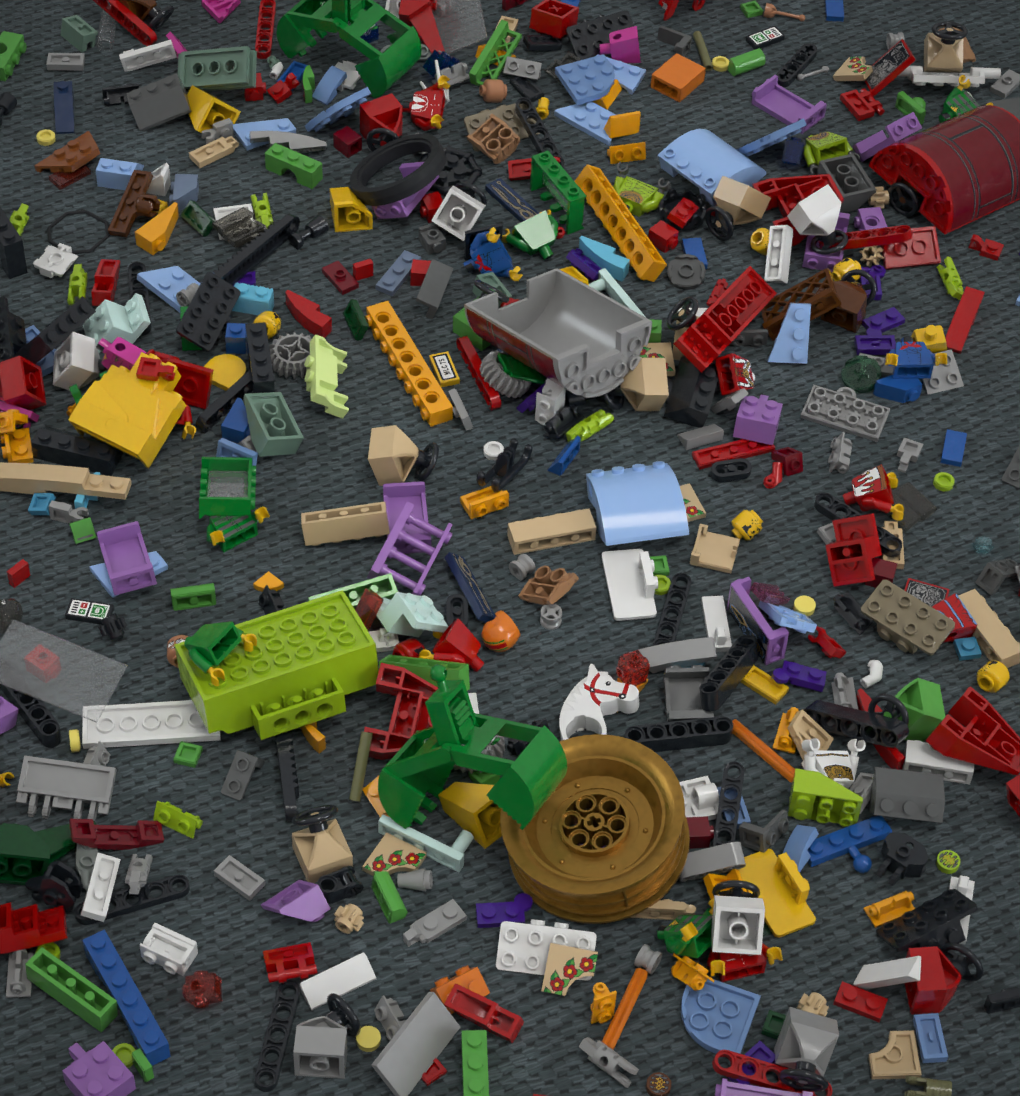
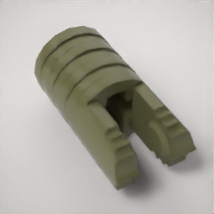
M906 1076L905 1082L907 1084L924 1086V1092L908 1090L905 1092V1096L952 1095L951 1081Z

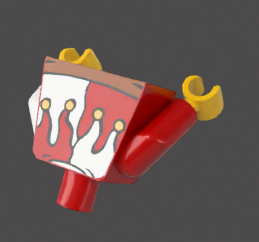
M882 464L853 478V491L843 494L844 501L848 506L857 502L862 511L879 510L886 513L892 512L893 519L897 521L903 519V505L895 504L892 506L894 500L891 488H897L898 479L893 472L886 474Z

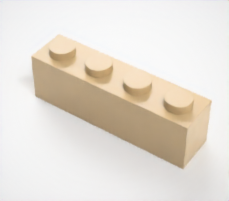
M386 502L301 513L305 546H318L322 543H339L344 540H360L365 537H381L390 534Z
M583 509L508 523L507 536L513 554L516 555L595 540L596 525L590 509Z
M976 589L958 595L978 624L972 637H976L979 648L990 661L996 660L1003 663L1007 668L1019 664L1020 643L1014 639L1008 627L1004 626L999 620L996 612L992 611L988 606L985 598L980 596Z

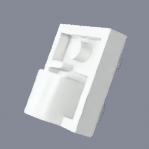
M708 776L679 782L683 792L686 817L708 816L709 821L717 819L719 794L715 783H711Z

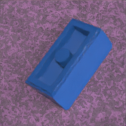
M580 436L575 437L565 445L548 468V471L559 476L564 473L580 451Z

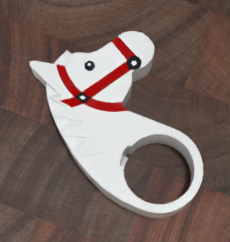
M590 664L588 676L572 689L561 709L559 718L561 741L569 739L576 730L578 732L586 729L597 734L607 735L603 716L614 714L617 711L626 714L636 712L639 708V690L632 684L617 682L608 675V672H598L595 666Z

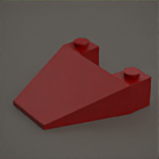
M830 174L770 178L752 184L754 189L771 198L766 210L778 207L784 217L773 221V226L788 225L793 228L792 246L799 244L808 236L800 235L787 217L800 201L828 184L841 201V204L844 202V198Z
M385 663L380 664L376 680L377 692L397 697L388 731L369 727L364 728V732L373 733L369 757L380 760L392 759L417 730L420 731L432 727L425 702L438 687L403 667Z
M971 686L925 740L935 751L940 752L943 756L1013 775L1020 773V737L989 701Z

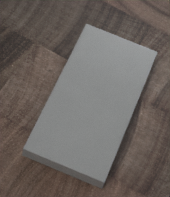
M813 385L800 418L878 442L890 413V408Z
M428 992L371 1066L395 1096H408L422 1078V1074L426 1073L433 1064V1060L440 1055L460 1029V1025L434 992Z

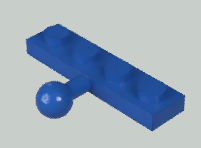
M877 815L819 837L808 848L811 856L808 864L810 867L849 853L854 859V869L859 873H866L871 869L872 861L868 856L862 855L858 849L885 839L889 833H892V829L882 816Z

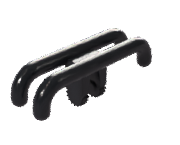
M512 438L509 447H506L503 453L501 452L498 455L496 463L486 473L478 472L477 484L485 486L495 475L501 476L500 480L499 478H494L491 483L492 490L500 492L527 464L532 453V445H525L521 458L514 465L518 440Z

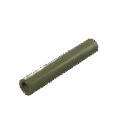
M695 31L693 38L703 66L706 68L705 71L713 70L700 31Z
M361 731L349 800L361 801L373 733Z

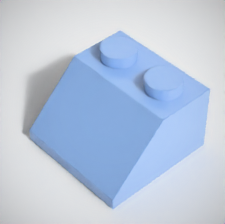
M100 158L96 168L97 186L125 190L133 171H142L144 165Z

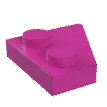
M201 0L202 7L218 23H222L241 3V0Z

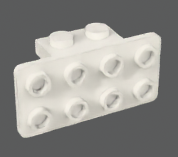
M629 549L603 552L601 558L614 619L622 621L656 617L654 592L655 589H658V578L653 576L655 570L653 559L650 560L648 551Z
M531 919L530 924L504 921L500 927L496 967L499 970L544 975L550 943L595 951L596 934L589 931L569 929V924L555 922L554 927L545 926V921ZM584 976L577 980L588 981L592 976Z

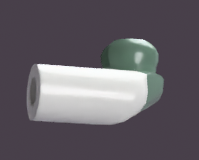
M272 55L267 59L269 67L272 69L269 76L270 78L277 79L283 70V65L279 59Z

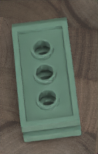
M248 46L184 51L178 54V75L187 93L192 85L205 92L256 88L257 52L250 50Z

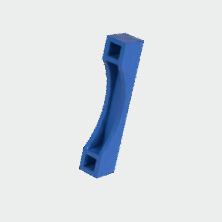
M105 929L83 939L85 955L110 995L117 1000V1007L137 1049L140 1048L152 1066L171 1057L167 1039Z

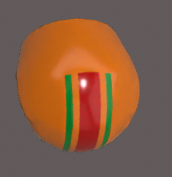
M500 610L495 613L496 617L493 620L485 623L481 634L486 647L495 652L508 651L520 637V631L516 624L504 611Z

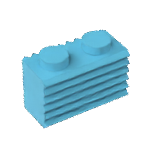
M235 283L234 287L239 289L241 294L232 311L259 315L264 311L273 310L274 292L272 288Z

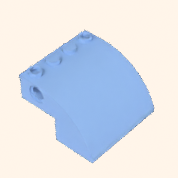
M695 129L681 135L658 154L661 169L672 177L679 173L699 188L700 194H703L705 200L712 206L717 204L713 195L722 176L752 187V184L757 183L766 175V171L706 129Z
M656 461L652 463L653 465L649 466L635 464L632 465V468L626 469L618 466L613 467L611 471L595 469L591 473L586 474L588 499L596 509L597 532L606 546L689 535L681 489L673 470L667 463Z

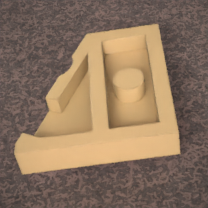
M804 710L797 711L788 726V730L802 760H804V755L807 754L802 749V742L804 740L817 738L820 741V748L818 750L824 751L828 750L833 741V738Z

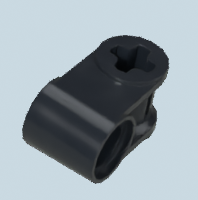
M352 866L343 867L318 879L317 884L328 905L355 896L363 890V884L357 880Z

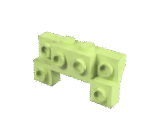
M315 334L310 341V355L305 360L306 391L310 392L311 401L325 406L326 413L344 418L349 411V408L344 406L348 396L334 390L338 386L337 373L342 374L347 368V364L343 363L347 352L333 347L324 337Z

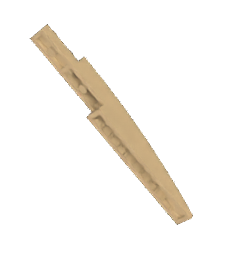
M0 462V491L32 495L34 493L54 491L126 500L132 485L130 478L90 474L88 468Z

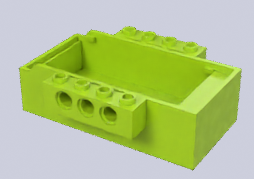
M343 590L236 624L235 627L244 631V635H256L257 646H253V651L248 652L243 649V641H241L218 666H213V668L223 669L225 674V681L217 678L219 686H214L211 683V675L209 673L205 674L189 658V651L185 648L184 642L174 644L180 678L209 734L220 730L230 734L254 726L258 736L263 740L346 712L344 695L376 685L379 672L376 643Z

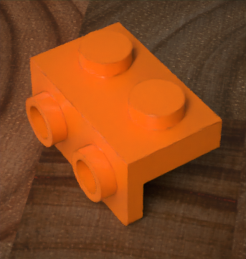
M468 965L456 970V976L450 979L446 976L434 982L436 986L430 989V992H434L443 1004L455 983L483 997L490 993L478 967L469 968ZM447 1008L450 1014L454 1013L452 1010Z

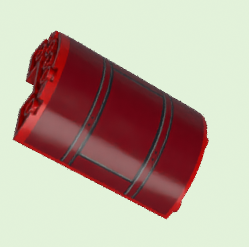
M992 105L980 106L885 147L874 155L869 166L889 185L901 182L903 177L925 197L919 212L945 235L1020 200V120L1001 107Z

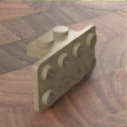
M516 103L507 106L501 105L492 110L486 109L464 119L468 135L475 132L493 114L504 121L520 137V140L529 137L515 112ZM525 104L519 105L522 110L528 109V106ZM532 118L527 119V122L530 124L536 123ZM472 144L474 151H481Z
M882 580L861 607L862 614L877 622L879 636L886 641H893L903 652L909 651L914 654L917 649H920L928 655H933L955 628V622L888 580Z

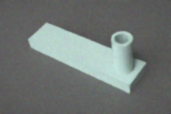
M606 268L599 270V279L590 283L589 286L599 292L605 290L613 300L644 316Z
M384 814L378 821V833L385 835L387 832L427 852V857L457 872H460L463 868L464 852L474 839V836L469 831L462 830L453 845L449 847L410 827L403 828Z

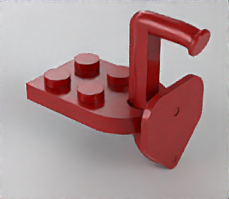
M153 349L146 353L147 355L152 353L159 357L163 363L171 362L178 367L177 370L181 378L173 391L183 397L184 403L203 409L208 407L213 369L180 360L178 357L157 352Z

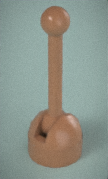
M766 3L763 17L772 18L778 14L796 18L800 21L805 20V15L803 14L799 16L777 11L774 5Z

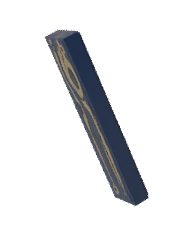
M501 178L485 185V190L520 222L539 214Z
M449 552L445 556V560L475 616L483 622L493 620L496 616L464 557Z

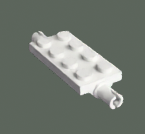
M910 65L898 76L907 77L912 83L920 86H925L926 82H930L933 86H944V83L951 84V86H959V77L965 75L966 78L962 83L970 79V87H979V84H985V79H1000L1001 69L971 67L970 73L923 72L922 66Z

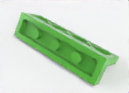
M500 21L470 70L469 76L472 84L477 86L483 85L484 82L480 80L486 76H490L491 79H497L505 66L507 56L510 57L520 42L522 34L509 30L507 21ZM507 36L515 38L514 41L506 43L505 39ZM506 49L507 53L498 57L497 52ZM498 62L499 66L497 68L489 69L490 64Z

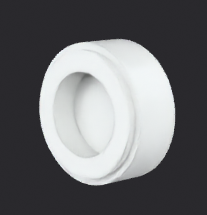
M491 441L484 445L483 454L489 460H496L501 452L503 453L504 447L497 441Z

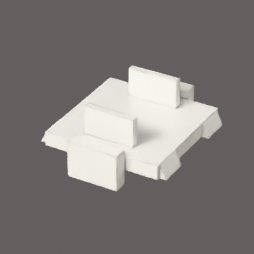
M343 61V63L338 62L335 65L336 68L347 74V78L336 90L343 91L344 88L353 90L357 81L361 78L355 68L357 64Z
M59 243L58 248L48 245L44 254L39 259H36L33 264L35 268L39 269L41 275L49 278L53 276L62 277L78 256L72 253L71 247Z

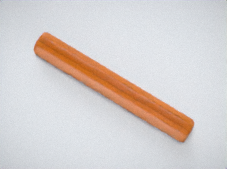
M734 719L732 721V733L792 783L795 768L742 723Z
M642 968L635 970L602 1040L604 1044L613 1050L647 979L648 972Z

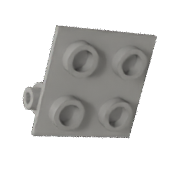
M952 349L938 352L947 353V364L933 366L931 378H922L928 395L964 386Z

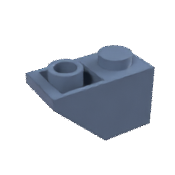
M175 174V181L171 182V193L173 194L169 196V204L178 203V212L183 210L190 200L195 202L198 200V174Z

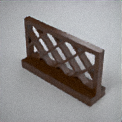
M828 268L773 297L761 310L764 320L763 328L768 330V335L772 341L779 334L790 303H795L798 297H802L798 303L811 304L810 321L842 304ZM826 277L823 283H819L820 279ZM808 287L806 292H802L804 288ZM815 287L819 288L816 293H812ZM791 296L788 302L785 301L787 297ZM774 305L771 311L766 310L767 308ZM781 306H785L781 312H777Z

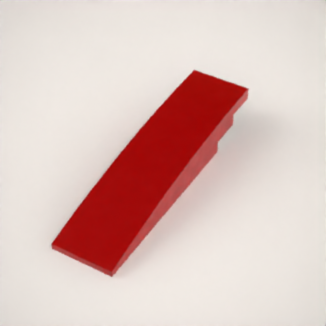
M749 266L673 344L702 373L777 293Z
M11 902L0 905V954L67 938L66 912L63 905L44 911H39L37 904L13 910Z

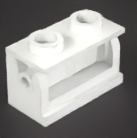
M548 378L542 389V394L537 392L535 420L542 425H545L555 415L560 417L559 412L564 409L566 389Z
M157 923L153 924L143 944L140 943L141 957L144 961L152 965L156 963L163 966L170 974L177 973L183 976L198 954L196 941Z

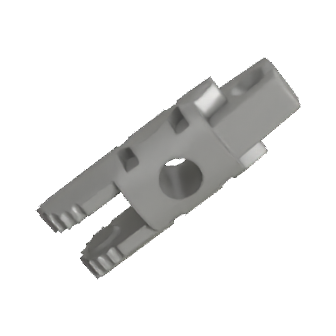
M137 854L132 855L125 878V884L130 886L129 894H139L141 887L147 883L153 860L152 855L146 854L145 859L138 858Z
M587 1037L579 1045V1048L589 1055L587 1059L608 1073V1075L624 1087L628 1088L630 1086V1079L618 1070L622 1067L627 1072L636 1075L639 1071L637 1067L600 1040L595 1042Z

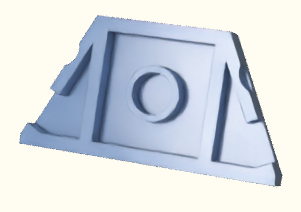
M592 101L581 105H570L554 111V116L604 144L611 145L612 138H609L604 127L609 117L616 114Z
M179 266L137 274L139 282L179 313L181 306L176 298L177 293L182 289L186 290L187 286L192 283L200 285L197 280Z
M761 598L758 606L769 615L768 618L773 620L774 624L781 627L794 628V630L804 634L807 631L815 632L817 624L805 614L781 605L770 604L768 600Z

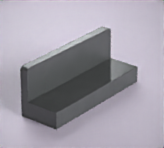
M432 259L416 298L417 302L429 307L425 317L433 319L454 269Z

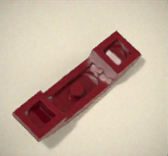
M93 819L69 820L72 841L87 847L106 850H127L160 844L164 841L162 826L159 821L138 820L136 826L94 825Z

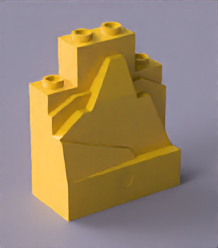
M141 352L131 371L121 365L119 368L111 365L100 381L95 380L68 420L80 435L83 436L84 433H87L139 459L149 469L184 411L186 404L182 400L183 397L173 391L181 375L177 370L178 367L171 362H162V365L174 366V373L176 374L174 381H167L160 376L158 381L137 379L136 373L141 357L160 359L152 353L147 355Z

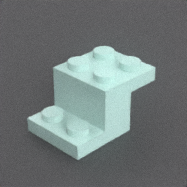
M135 293L125 306L105 299L96 308V312L85 321L83 328L86 336L95 339L96 345L102 338L112 343L117 337H121L133 344L151 322L142 295Z
M397 592L391 600L372 597L368 602L388 633L420 637L424 630L444 633L449 627L444 621L443 615L434 607L433 601L425 595L418 596L411 593Z

